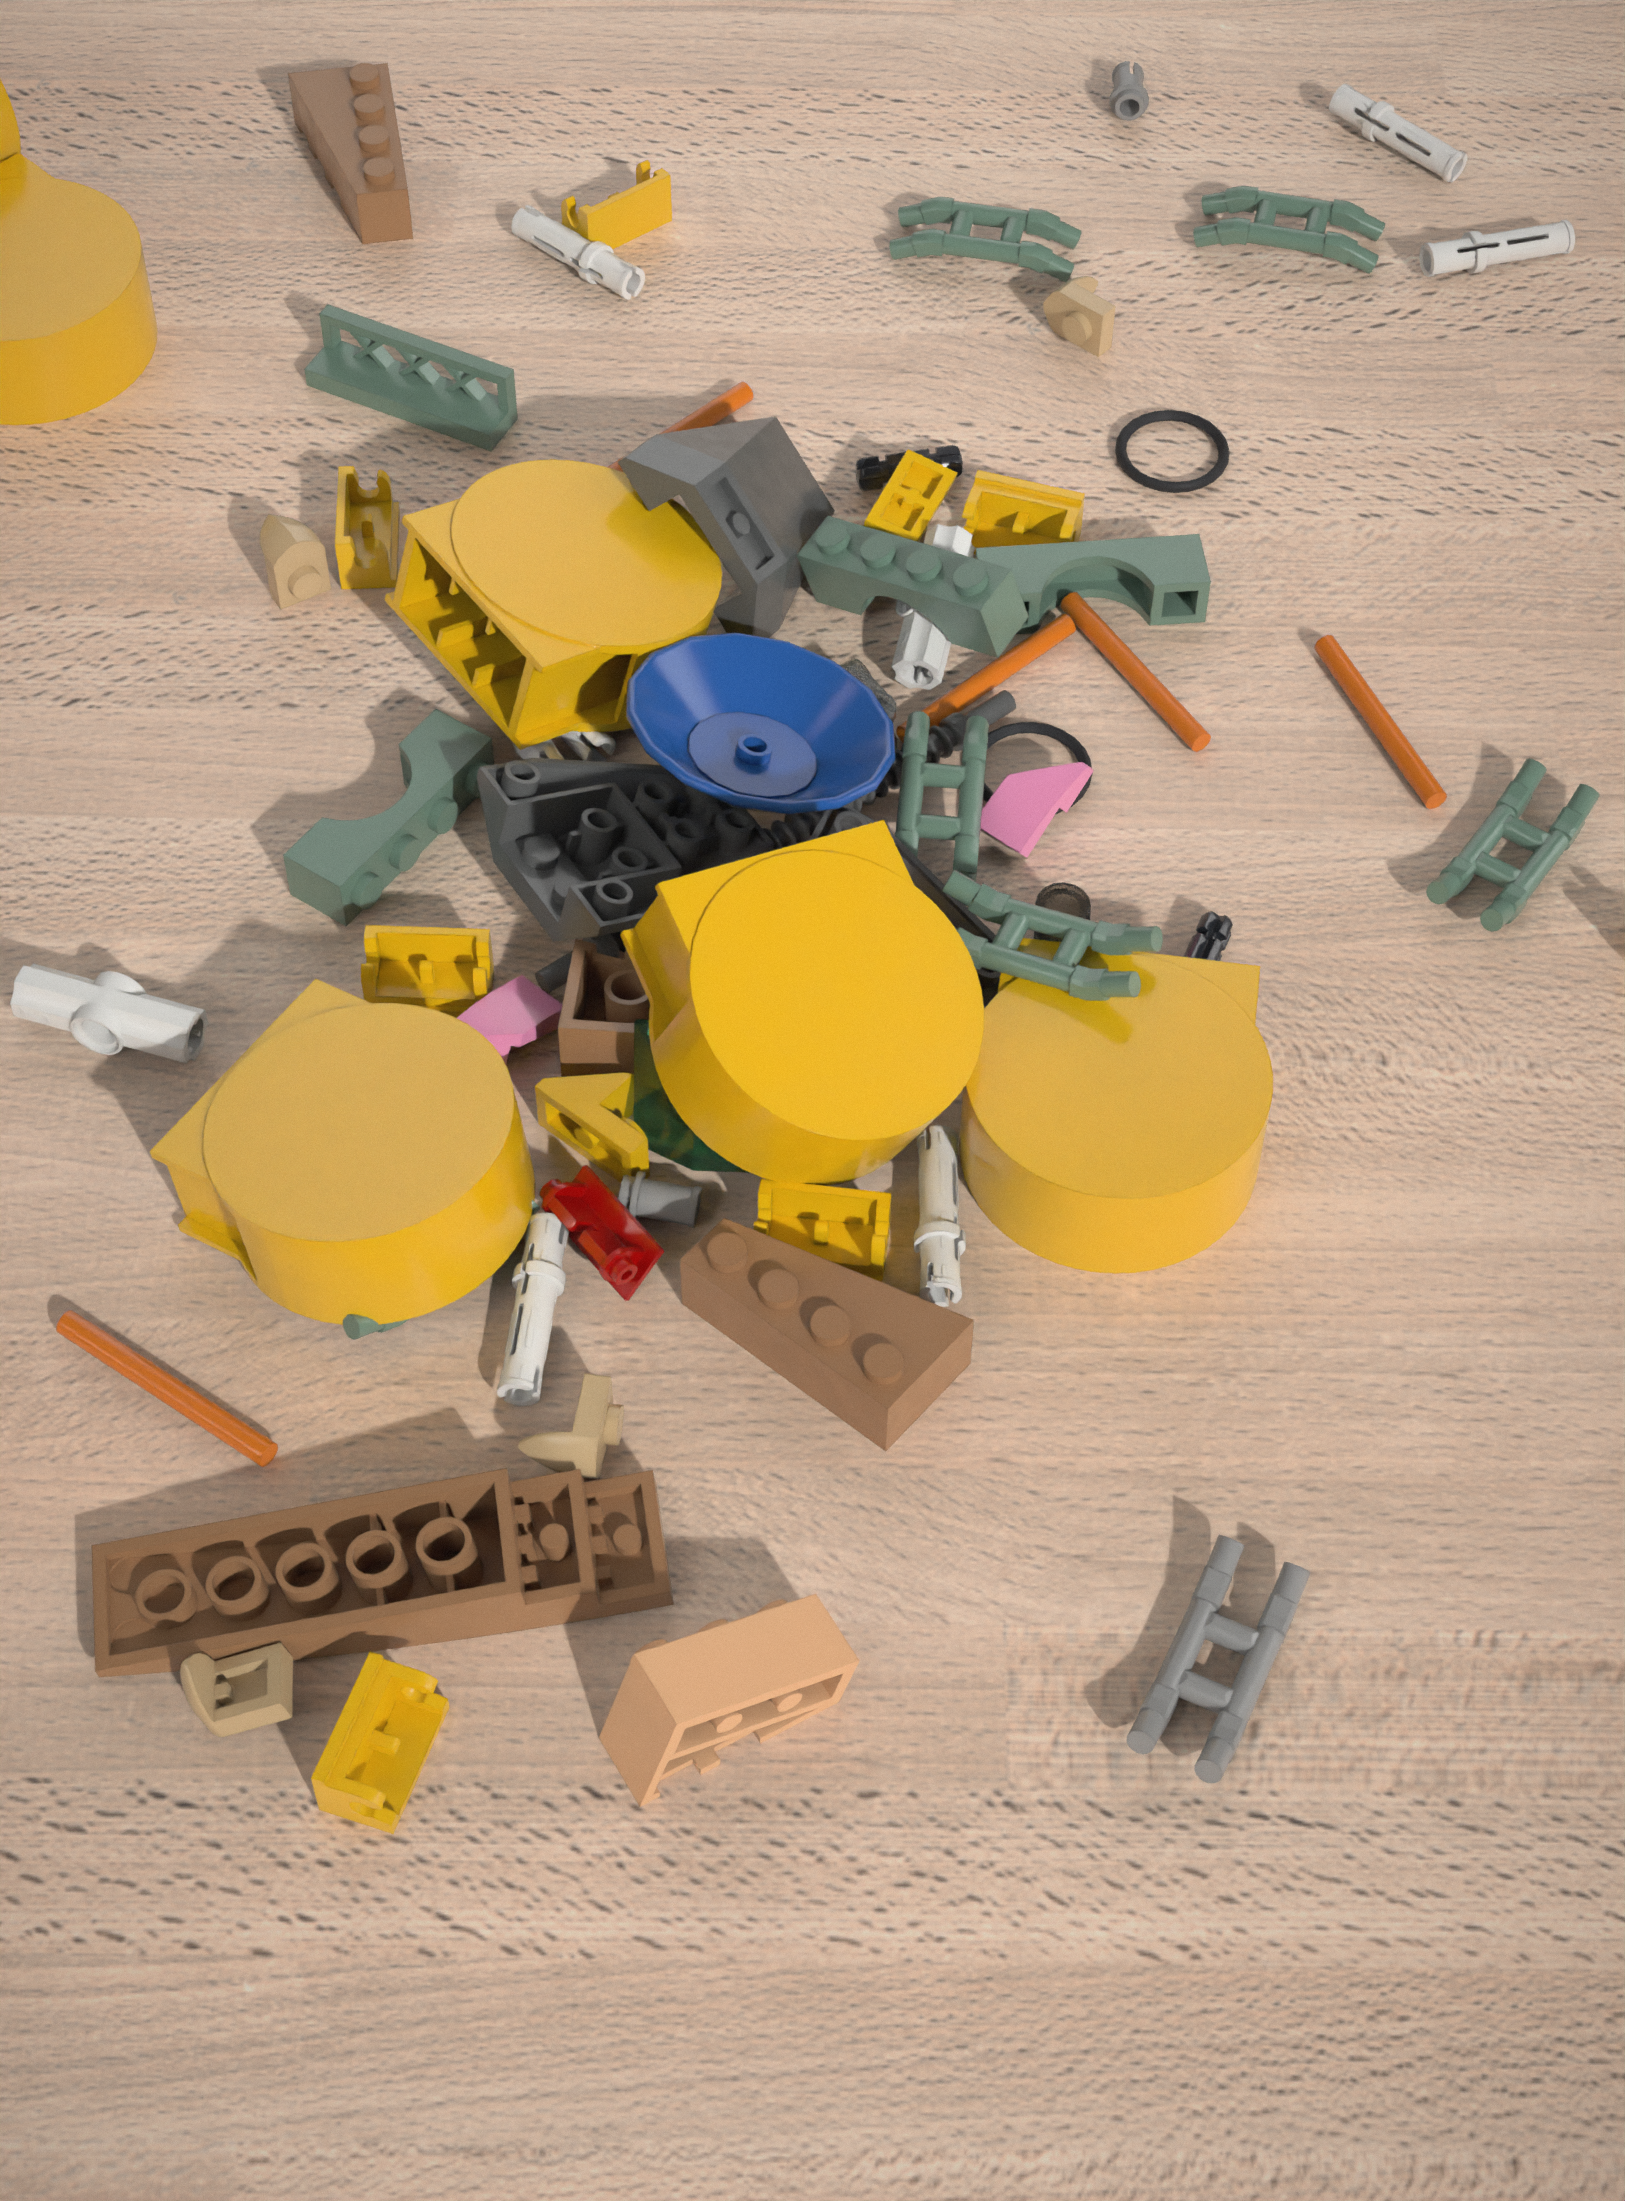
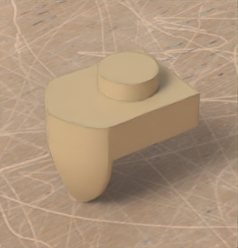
M1090 276L1076 277L1065 282L1045 299L1043 303L1044 313L1049 326L1056 334L1091 354L1100 357L1112 347L1116 306L1094 294L1098 286V280Z
M268 514L260 531V547L265 559L270 594L280 610L331 590L325 546L314 531L304 523L293 518Z
M584 1373L572 1432L554 1431L535 1434L520 1440L518 1449L539 1464L556 1472L580 1469L584 1478L600 1479L607 1445H619L623 1428L624 1406L613 1403L612 1377Z
M282 1643L214 1661L208 1655L197 1653L190 1655L181 1663L180 1677L186 1700L195 1715L213 1735L223 1738L293 1718V1657Z

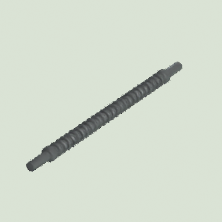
M1003 690L965 714L952 713L940 721L939 727L931 726L929 729L926 763L938 764L940 757L946 759L951 757L953 751L963 750L965 724L970 717L982 716L988 721L990 726L1016 709V702L1011 693ZM903 745L901 750L895 749V761L877 789L847 805L860 812L863 807L862 803L868 806L872 805L875 802L876 796L880 798L887 796L889 788L893 790L900 788ZM826 810L786 814L784 822L780 820L772 822L771 830L762 828L774 842L772 851L809 841L810 835L812 836ZM622 931L583 938V941L595 943L597 953L619 958V950L624 953L627 951L620 936ZM573 950L535 973L538 985L547 994L567 983Z

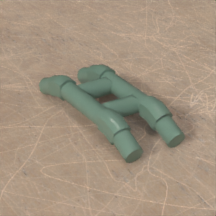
M1237 186L1227 188L1224 192L1202 196V209L1205 216L1224 212L1232 214L1238 212L1254 213L1256 211L1254 222H1251V219L1234 217L1218 220V223L1195 227L1193 235L1197 247L1215 244L1224 246L1251 243L1323 254V257L1333 258L1345 265L1348 263L1368 274L1372 272L1377 264L1379 255L1358 245V241L1342 233L1327 231V234L1325 233L1327 222H1330V225L1341 226L1350 232L1356 231L1375 242L1379 239L1385 228V223L1365 213L1363 208L1349 201L1334 199L1333 202L1267 192L1252 186ZM1276 214L1307 219L1305 229L1274 226Z
M934 197L922 200L918 204L899 207L898 217L900 224L904 228L926 223V225L947 223L951 224L949 234L945 230L938 229L917 231L911 236L891 239L889 249L894 260L912 256L920 258L930 255H953L1018 264V267L1030 268L1041 274L1044 272L1063 282H1067L1074 269V263L1054 254L1053 250L1039 243L1021 242L1022 233L1026 231V234L1037 235L1048 241L1054 240L1073 250L1081 237L1082 231L1060 221V217L1042 209L1029 208V210L959 202L949 197ZM972 224L1003 228L1000 240L971 237Z
M912 712L907 718L904 736L895 836L917 858L919 838L955 840L953 870L955 869L976 882L989 723L984 717L978 715L972 716L966 721L962 765L926 763L930 718L924 712ZM924 786L960 789L957 817L921 814Z
M1526 759L1514 780L1509 783L1503 795L1497 801L1496 807L1466 846L1441 871L1440 876L1428 885L1426 890L1427 897L1435 904H1443L1451 897H1456L1460 894L1475 874L1503 888L1502 892L1495 897L1493 903L1480 916L1481 924L1486 930L1491 932L1498 931L1505 924L1511 923L1521 913L1527 904V900L1563 852L1568 850L1575 841L1600 794L1588 785L1579 784L1567 806L1563 807L1557 819L1550 827L1549 832L1539 829L1519 819V817L1532 799V794L1547 769L1543 764L1534 759ZM1502 837L1533 852L1521 870L1489 855Z
M955 869L942 889V892L968 906V911L986 921L1001 925L992 943H989L988 939L975 936L961 927L955 928L967 947L976 969L983 967L1067 991L1069 996L1083 1000L1106 1001L1110 997H1137L1141 989V979L1136 971H1108V969H1091L1080 966L1079 963L1088 946L1092 947V951L1106 955H1130L1132 952H1158L1163 944V934L1158 926H1130V924H1113L1102 920L1098 923L1013 899L1011 895L998 892L984 883L980 885ZM1028 929L1063 939L1052 960L1017 951Z

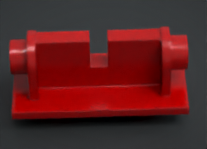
M583 1165L572 1182L562 1183L557 1178L548 1181L539 1193L543 1200L542 1210L545 1213H553L569 1230L568 1237L597 1268L601 1277L608 1281L625 1301H629L664 1253L663 1248L588 1165Z

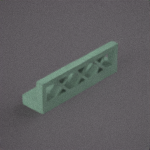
M329 304L319 313L324 347L304 369L307 386L488 451H492L517 421L514 369ZM340 329L350 332L362 347L341 341ZM383 344L395 348L408 363L395 360L383 347ZM428 361L443 365L454 379L451 380L441 376ZM478 377L497 384L498 396L488 393L475 378Z

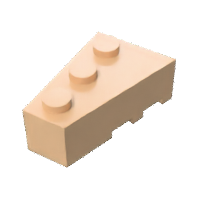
M817 1594L789 1603L784 1599L776 1600L765 1605L755 1614L728 1622L726 1619L715 1620L702 1627L695 1634L671 1642L659 1639L641 1647L630 1659L629 1667L599 1739L639 1807L660 1797L657 1785L661 1780L694 1764L700 1775L720 1765V1758L716 1752L739 1739L754 1733L761 1744L837 1704L860 1660Z

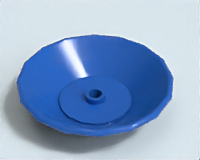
M741 633L689 636L650 653L627 682L626 718L646 754L683 784L736 808L780 814L839 809L875 791L895 761L894 725L873 691L835 661L788 641Z

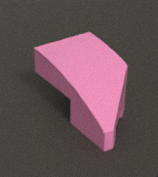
M1083 762L1007 775L982 809L981 829L1027 858L1058 809L1060 808L1066 813L1068 812L1094 770Z
M521 975L490 992L458 1016L457 1019L469 1024L491 1042L506 1065L511 1046L521 1047L558 1029L562 1004Z

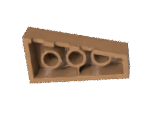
M360 63L353 67L288 73L295 125L300 133L305 134L308 148L314 159H319L324 168L325 178L331 189L335 188L338 193L341 207L361 243L370 244L413 239L408 187L388 63Z
M575 939L558 1024L561 1077L625 1072L635 1076V1086L663 1088L654 1065L650 1047V1002L627 951L619 959L597 953L595 943Z
M723 1218L680 1259L681 1295L684 1306L884 1451H887L971 1364L973 1319L727 1218Z

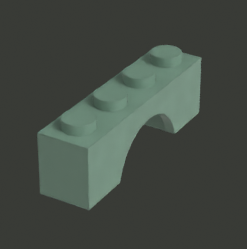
M831 516L825 518L797 554V558L817 602L862 615L875 596L894 598L912 606L929 618L944 633L951 644L998 658L1029 617L1012 569Z
M1200 534L976 548L975 559L1012 569L1029 616L1016 634L1035 633L1040 629L1048 613L1061 605L1064 597L1072 592H1077L1082 598H1105L1123 603L1140 614L1149 626L1205 622L1211 580Z
M435 709L399 743L403 780L407 791L396 804L380 814L359 820H335L322 817L283 854L290 895L344 926H347L363 909L371 908L379 899L382 891L401 872L411 869L418 860L420 853L439 834L447 833L456 822L457 817L476 798H481L477 773L479 767L494 765L492 738Z

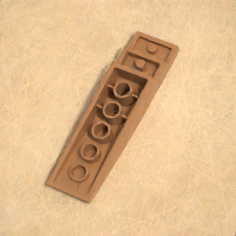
M507 1468L91 1545L95 1672L98 1677L180 1671L181 1663L187 1657L197 1653L208 1655L214 1661L282 1643L293 1657V1660H302L490 1636L674 1605L657 1484L653 1470L584 1482L581 1470L576 1469L511 1482Z

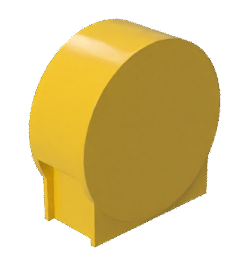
M17 153L0 163V425L49 423L88 412L125 391L136 381L149 364L155 351L158 329L140 234L127 211L115 200L100 191L76 182L55 179L21 153Z
M533 460L507 465L484 475L474 482L459 499L404 515L401 523L408 529L397 583L395 591L386 593L384 600L511 741L522 750L571 731L609 732L632 728L626 718L628 680L650 653L686 637L707 634L721 589L722 569L719 556L698 523L694 520L691 513L673 498L649 511L624 472L573 460Z
M884 820L660 882L655 886L658 896L634 928L622 931L620 934L650 1002V1047L656 1071L670 1102L682 1120L709 1148L741 1169L762 1178L780 1183H805L825 1186L855 1180L872 1173L901 1152L955 1100L970 1079L977 1063L984 1032V1004L976 968L967 947L950 920L929 897L914 885Z
M1023 938L1017 951L1052 960L1061 942ZM1088 946L1079 963L1080 966L1091 969H1108V971H1136L1141 979V989L1137 997H1110L1106 1001L1079 999L1069 996L1067 991L1001 973L998 994L984 1008V1032L979 1057L970 1079L963 1088L959 1135V1155L964 1179L971 1195L987 1218L1004 1235L1037 1256L1070 1268L1098 1273L1119 1274L1156 1270L1191 1258L1219 1240L1235 1224L1251 1198L1256 1183L1273 1095L1271 1059L1266 1043L1256 1026L1261 966L1148 952H1132L1130 955H1106L1092 951V947Z
M316 978L149 1151L153 1159L166 1164L186 1215L178 1224L181 1232L241 1261L243 1268L254 1284L265 1295L284 1308L307 1318L343 1325V1319L348 1314L365 1316L373 1319L378 1324L404 1321L443 1308L462 1298L491 1277L509 1258L526 1231L533 1211L532 1200L535 1202L536 1183L534 1168L508 1068L493 1044L469 1024L449 1014L417 1005L370 1003Z

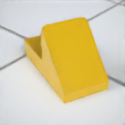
M623 1072L543 1078L535 1085L538 1124L620 1183L624 1175L636 1176L638 1171L645 1172V1179L650 1176L648 1138L643 1130L633 1120L629 1119L636 1110L635 1076L633 1074Z

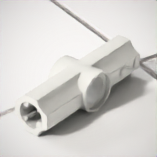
M937 524L926 532L923 542L927 545L972 558L975 550L971 543L972 534L958 525L943 526ZM897 600L895 610L904 620L891 666L896 673L894 679L909 689L923 688L931 690L942 682L951 642L924 614L912 606Z
M32 964L30 967L23 965L14 980V991L10 1001L13 1016L70 1031L80 1044L94 1052L105 1055L118 1054L124 1046L187 1063L189 1060L195 1061L204 1045V1035L208 1025L204 1009L148 995L138 982L129 976L113 971L101 972L93 980L37 964Z

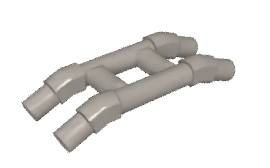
M1218 1535L1207 1565L1204 1567L1192 1595L1188 1609L1126 1740L1128 1746L1136 1753L1148 1754L1152 1752L1160 1735L1163 1734L1178 1703V1698L1217 1713L1216 1721L1194 1769L1196 1775L1207 1783H1217L1221 1780L1239 1746L1261 1690L1290 1628L1311 1573L1298 1565L1284 1562L1258 1623L1257 1630L1218 1614L1232 1581V1576L1244 1545L1223 1535ZM1205 1639L1245 1656L1231 1688L1191 1671Z

